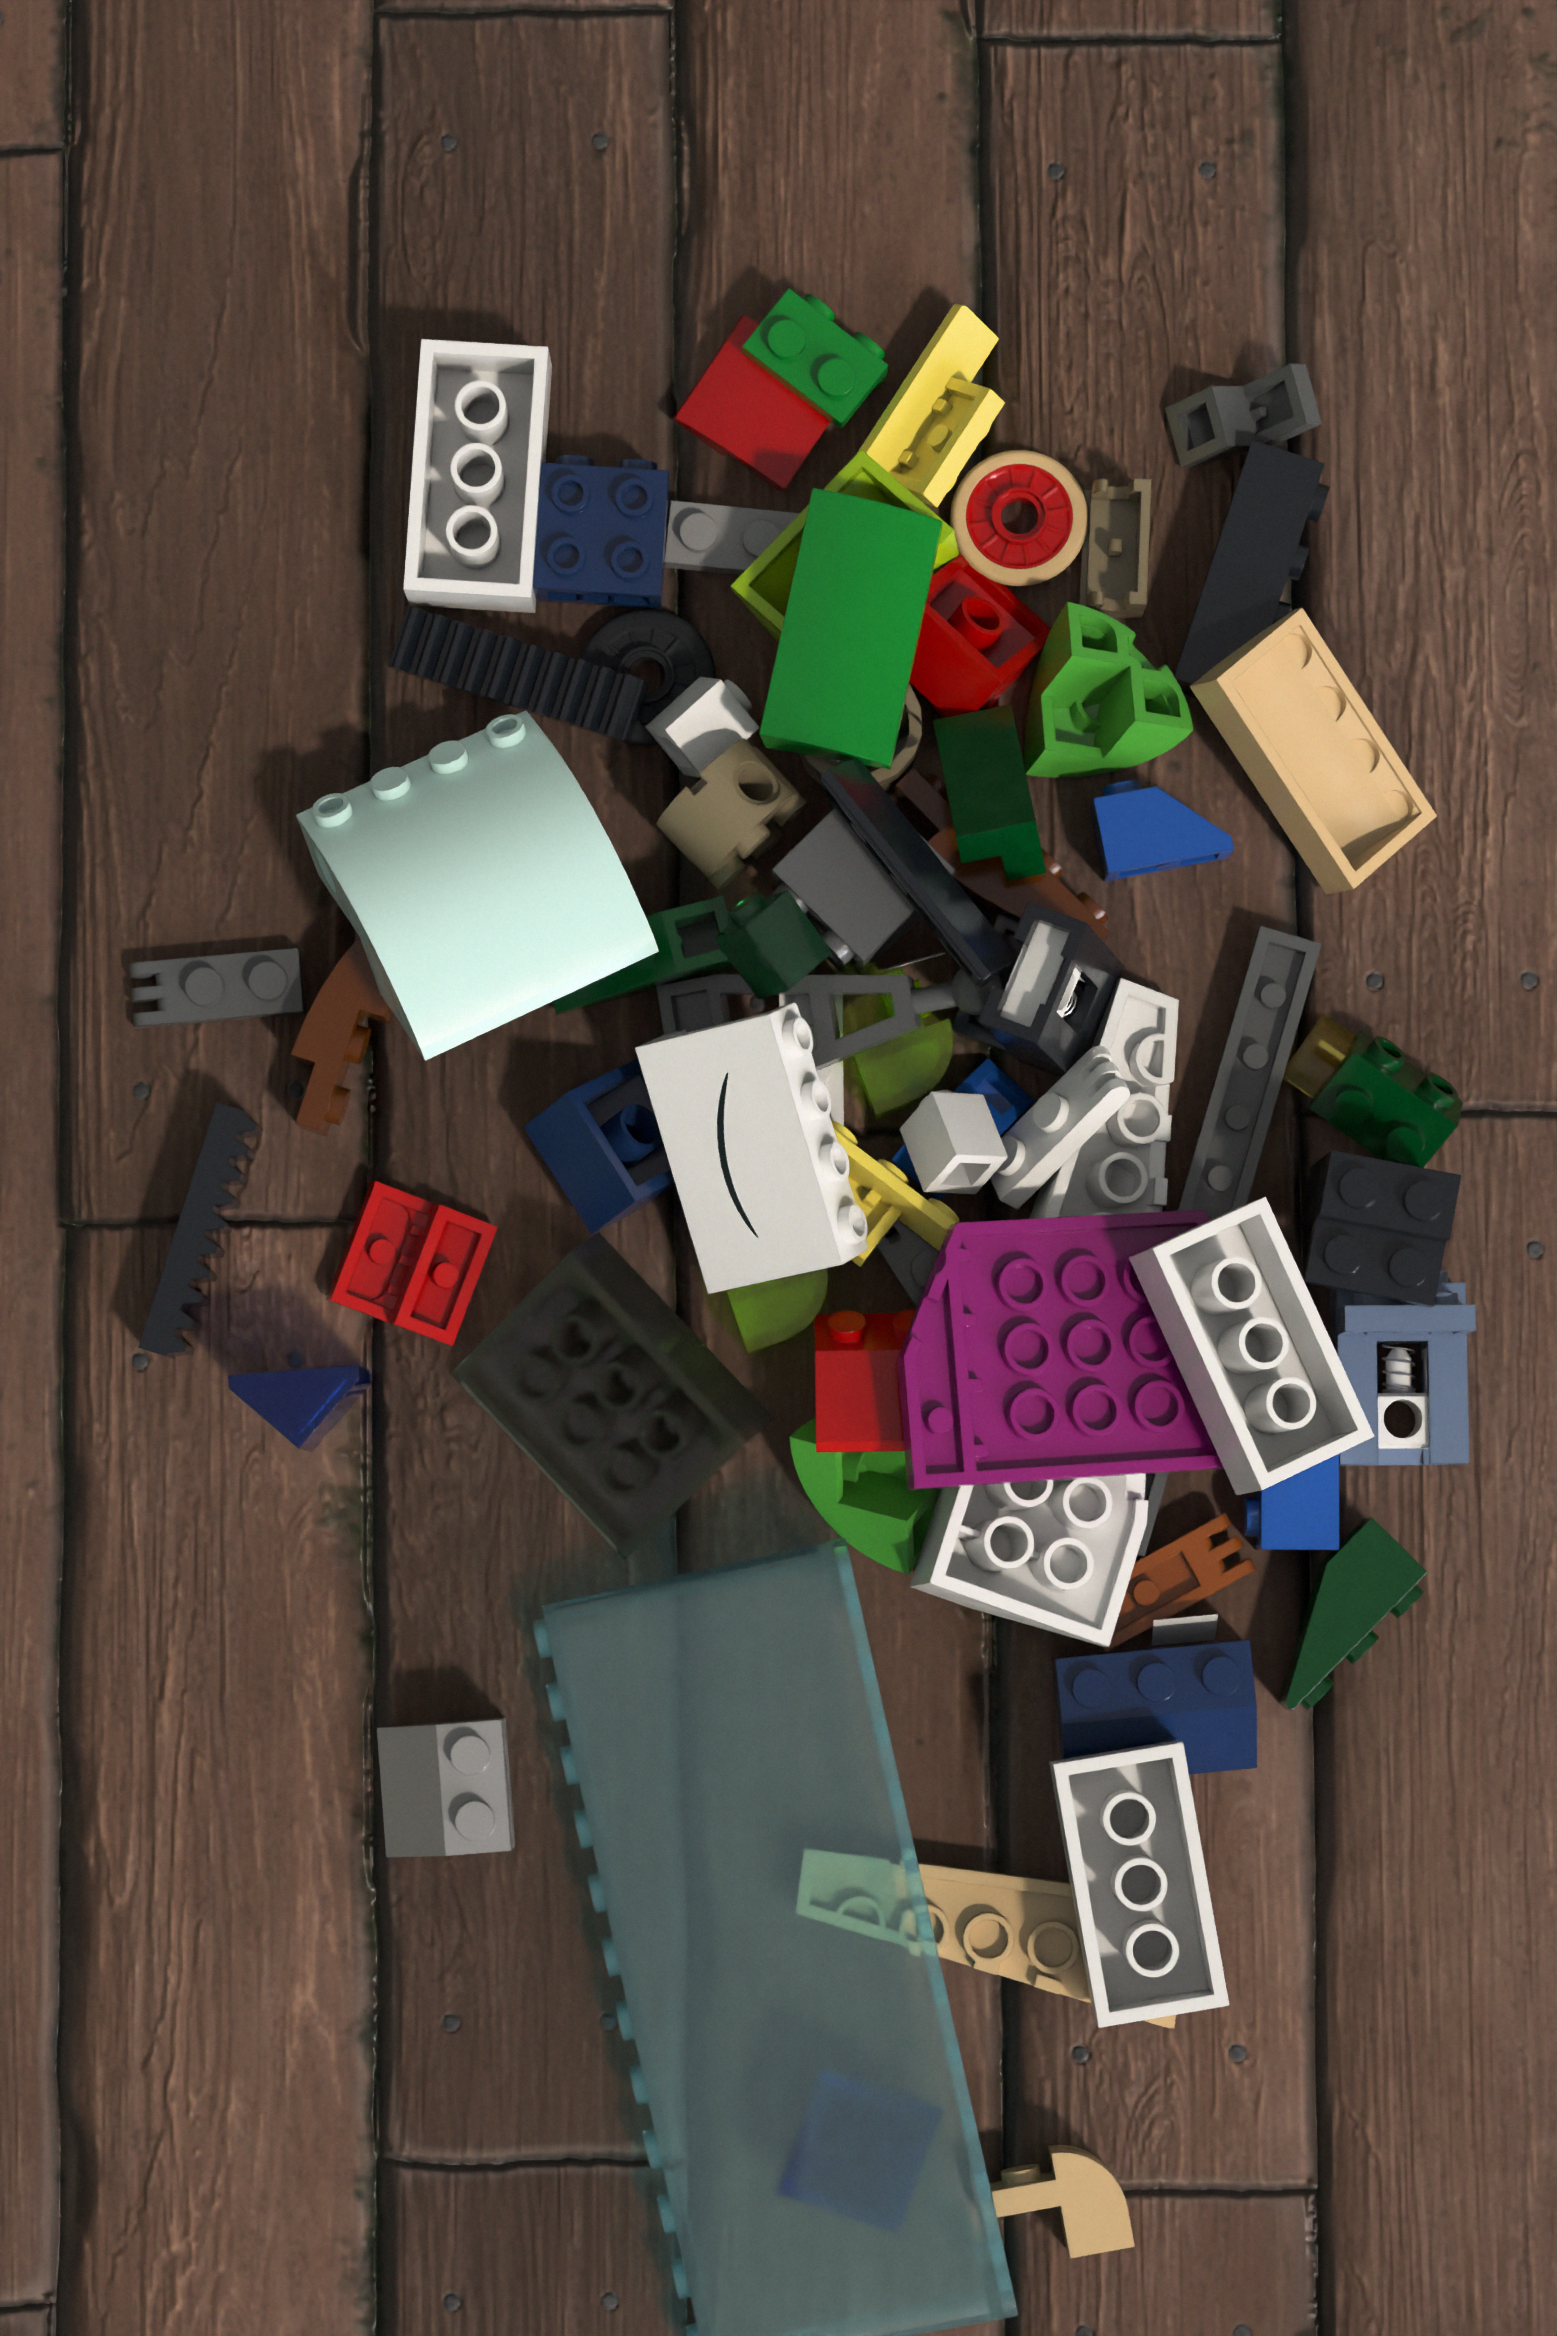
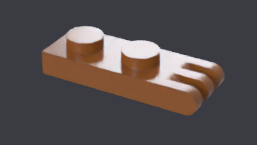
M1226 1512L1135 1561L1109 1647L1101 1646L1103 1652L1106 1653L1153 1627V1620L1168 1619L1256 1570L1251 1558L1240 1560L1229 1569L1224 1564L1223 1558L1244 1547L1238 1535L1216 1547L1214 1546L1210 1536L1224 1531L1232 1524Z

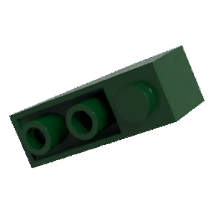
M724 896L647 916L646 919L659 952L554 1000L553 1005L556 1015L657 989L656 986L705 977L739 968L740 956Z
M1372 1517L1364 1518L1339 1543V1550H1333L1319 1564L1278 1702L1286 1710L1293 1711L1299 1704L1306 1710L1314 1706L1334 1684L1327 1675L1344 1658L1351 1664L1359 1660L1379 1638L1372 1629L1389 1612L1396 1618H1399L1424 1592L1417 1583L1428 1572Z

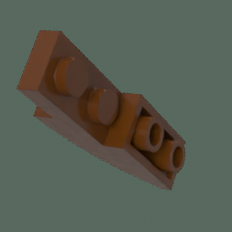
M913 768L895 785L894 796L934 836L928 843L955 869L954 879L973 903L997 917L1001 913L1020 921L1027 903L1030 902L1088 923L1102 941L1106 942L1110 932L1103 924L1108 920V916L1085 892L1082 891L1075 897L1059 880L1064 874L1062 868L1044 849H1042L1046 873L1011 881L1006 880L1001 856L962 864L945 783L933 773L924 778Z
M360 937L357 938L338 961L319 990L302 1024L291 1053L297 1062L314 1067L296 1124L302 1130L325 1137L331 1123L340 1126L344 1119L351 1096V1089L343 1087L350 1063L361 1064L370 1038L371 1029L362 1026L365 1017L390 1024L393 1015L392 1010L380 994Z

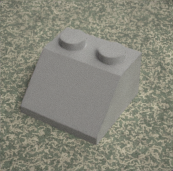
M506 1717L377 1728L386 1857L452 1856L511 1851L515 1847Z

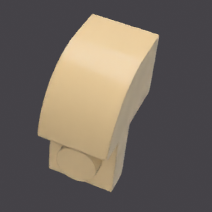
M1048 2145L1052 2172L1040 2173L1038 2164L1021 2165L1002 2170V2181L989 2183L996 2218L1059 2206L1066 2249L1070 2258L1135 2247L1128 2207L1121 2187L1110 2169L1099 2158L1086 2150L1069 2145Z

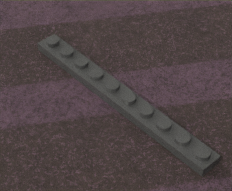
M1263 926L1258 928L1176 1211L1205 1210L1209 1219L1212 1220L1247 1204L1321 943ZM1169 1472L1146 1474L1145 1500H1148L1147 1525L1137 1554L1138 1556L1145 1557Z

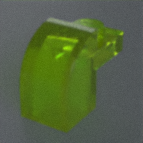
M900 968L885 975L905 974L903 968ZM918 979L914 980L915 988L922 987ZM881 995L889 1017L895 1016L892 995ZM931 1012L921 1013L919 1015L922 1028L853 1055V1065L875 1120L920 1103L931 1091L937 1089L947 1072L953 1051V1032L949 1019L925 1027L922 1018L932 1014Z
M827 1268L742 1286L727 1291L748 1356L789 1342L804 1333L814 1323V1319L821 1312L826 1298L828 1285Z

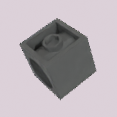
M835 808L772 869V889L774 890L772 894L775 897L772 903L796 928L799 929L806 922L819 935L818 940L820 944L817 948L842 973H845L852 967L859 975H864L921 919L920 915ZM923 838L954 877L955 869Z

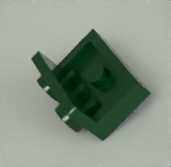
M1360 1030L1353 1038L1348 1054L1311 1099L1309 1109L1380 1159L1424 1168L1457 1128L1463 1102L1458 1098L1455 1088L1447 1080L1434 1073L1425 1075L1406 1061L1402 1050L1393 1042L1380 1036L1373 1038Z

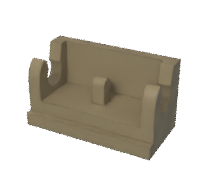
M1098 479L1092 483L1091 490H1084L1083 493L1088 509V528L1081 548L1079 604L1098 610L1112 618L1142 619L1147 605L1151 479H1133L1125 487L1108 486L1107 479Z

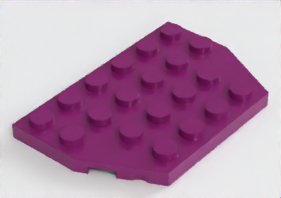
M1205 1210L962 1222L950 1225L897 1358L908 1490L1224 1469L1129 1257L1210 1221Z

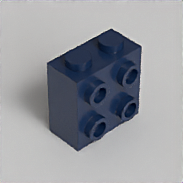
M563 455L557 457L556 464L541 463L533 579L536 601L662 609L670 495L669 471L657 470V463L642 459H626L620 461L619 467L594 466V460L589 457Z

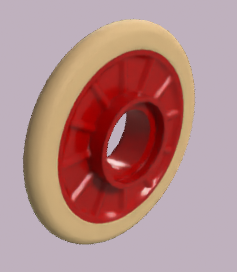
M1010 450L989 456L976 464L964 476L955 491L951 503L950 526L954 529L960 554L973 569L1000 584L1029 586L1042 583L1057 576L1076 558L1087 534L1088 509L1080 485L1062 464L1038 452ZM1023 502L1034 509L1037 516V524L1034 529L1025 534H1014L1005 528L1002 524L1001 513L1010 503Z

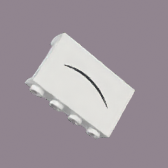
M796 1003L783 1005L763 1014L687 1033L685 1029L665 1034L635 1048L708 1294L843 1265L867 1250L866 1237L868 1228L866 1217L854 1200L848 1179V1156L844 1147L837 1142L830 1118V1094L826 1085L819 1080L811 1053L813 1049L812 1033L808 1023L801 1018Z

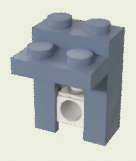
M1441 1271L1435 1305L1431 1308L1329 1288L1330 1339L1375 1436L1339 1453V1466L1469 1464L1467 1334L1476 1331V1304L1466 1305V1282L1448 1283V1271ZM1377 1344H1382V1347L1394 1348L1388 1356L1382 1358V1360H1386V1369L1382 1371L1386 1373V1382L1382 1384L1386 1386V1390H1382V1393H1377ZM1388 1345H1420V1393H1416V1389L1412 1388V1380L1416 1378L1412 1375V1367L1415 1366V1363L1411 1362L1409 1355L1414 1354L1415 1351L1409 1348ZM1394 1401L1407 1404L1415 1415V1427L1405 1438L1393 1436L1384 1424L1385 1410Z

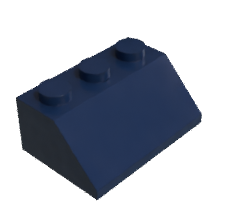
M1237 1639L1051 1658L1061 1759L1179 1740L1184 1744L1189 1775L1257 1768V1703L1250 1640Z

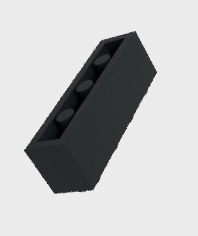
M1252 440L1174 672V676L1184 695L1197 699L1190 688L1193 683L1253 637L1289 614L1291 604L1280 601L1287 578L1299 581L1308 556L1310 545L1299 541L1306 519L1318 522L1330 488L1328 485L1319 483L1325 463Z

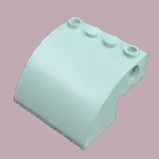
M526 710L516 715L508 714L497 717L485 729L459 741L442 742L432 748L429 754L402 767L385 768L377 772L371 781L343 794L333 793L323 796L314 803L312 808L296 814L319 877L361 939L381 996L425 1061L659 952L631 882L593 807L557 749Z

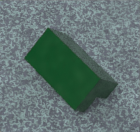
M1011 704L933 720L961 863L1002 856L1007 881L1046 873Z

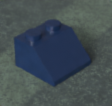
M638 1058L566 1092L524 1126L525 1131L591 1235L631 1215L676 1186Z

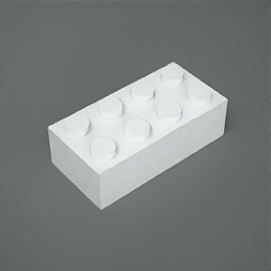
M421 339L403 588L409 605L535 613L536 598L533 590L541 463H546L552 363L548 347Z
M1266 1197L1240 1206L1129 1257L1236 1495L1264 1490L1375 1437Z
M1172 1740L1049 1761L1094 2022L1101 2028L1229 2006L1183 1742Z

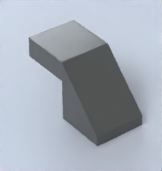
M1290 363L1244 386H1210L1165 408L1181 468L1247 453L1252 440L1274 446L1322 424L1306 364Z

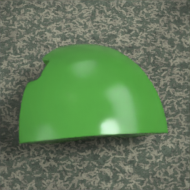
M1067 602L1060 611L1042 650L1030 694L1024 743L1026 775L1054 778L1083 777L1123 770L1149 761L1167 752L1193 731L1187 701L1169 667L1164 664L1159 668H1155L1134 647L1135 632L1116 619L1098 610Z
M816 1418L808 1421L789 1438L795 1469L814 1507L833 1530L855 1549L888 1568L909 1575L917 1564L936 1504V1498L941 1488L908 1490L905 1451L816 1452Z

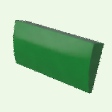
M812 489L759 733L766 748L845 762L851 759H858L864 765L891 770L943 527L942 521L878 501L838 492Z

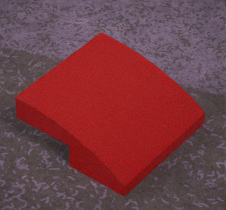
M742 315L672 419L720 455L729 454L776 490L781 491L786 489L830 421L742 353V346L760 325V323Z
M371 1180L326 1300L453 1346L498 1227L446 1206L434 1204L378 1181Z

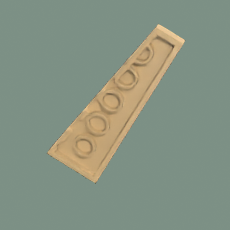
M804 1847L796 1914L877 1939L897 1943L903 1947L932 1956H939L965 1964L974 1969L1020 1981L1055 1994H1062L1091 2003L1070 1882ZM1176 2015L1143 2021L1162 2027L1174 2028Z

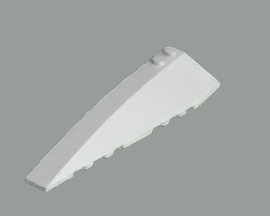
M1123 978L1116 981L1091 1048L1104 1046L1108 1049L1113 1063L1121 1074V1079L1125 1081L1130 1091V1097L1040 1187L1029 1219L1162 1212V1207L1167 1204L1168 1178H1164L1166 1143L1171 1138L1172 1115H1168L1170 1083L1174 1081L1178 999ZM1146 1474L940 1488L909 1587L971 1609L1099 1646L1109 1647L1147 1525L1148 1500H1145Z

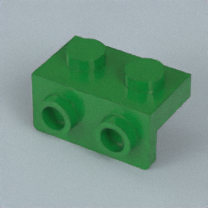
M788 288L742 346V353L834 425L842 429L874 388L879 389L886 381L889 365L882 360L885 357V353L872 339L863 333L855 332L851 336L833 322L836 318L834 312L820 299L809 293H806L801 298Z

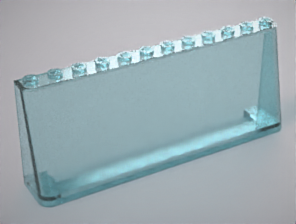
M845 1537L542 1605L544 1618L534 1620L533 1629L540 1658L552 1656L557 1682L546 1684L553 1720L554 1722L566 1720L571 1742L569 1746L560 1747V1753L567 1784H580L585 1809L574 1811L581 1848L593 1847L598 1872L588 1875L595 1913L607 1911L612 1936L601 1939L609 1977L621 1975L626 2000L615 2003L623 2041L635 2039L640 2064L629 2067L633 2092L637 2106L649 2103L654 2129L643 2131L648 2161L651 2170L663 2168L668 2193L657 2195L661 2221L665 2235L677 2232L682 2258L671 2260L675 2286L679 2299L691 2297L696 2323L685 2325L686 2336H917L1018 2316Z

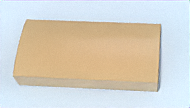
M1302 607L1293 610L1253 637L1190 686L1325 894L1355 889L1437 817Z

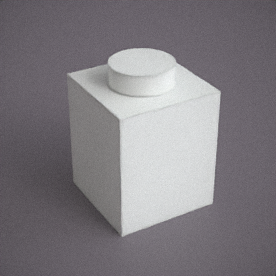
M699 677L645 726L684 775L700 777L698 774L727 748L741 739L745 738L747 740L759 729V726L747 713L752 708L751 702L736 684L728 679L722 682L721 679Z
M950 1090L931 1091L899 1129L923 1192L976 1194L1008 1158L983 1094L954 1093Z

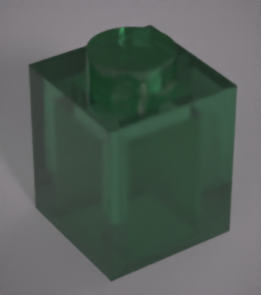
M788 890L763 898L759 892L746 897L728 912L727 915L732 922L714 937L758 1000L790 990L832 953Z

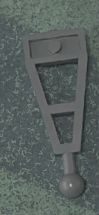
M962 969L956 973L953 981L915 988L913 977L908 975L715 974L656 986L664 1035L685 1029L687 1033L731 1022L727 995H809L817 1047L812 1049L811 1053L817 1071L922 1028L919 1015L921 1013L958 1007L967 1014L981 1015L992 987L995 986L1003 989L999 975L980 988V986L976 987ZM834 995H892L895 1016L840 1037Z

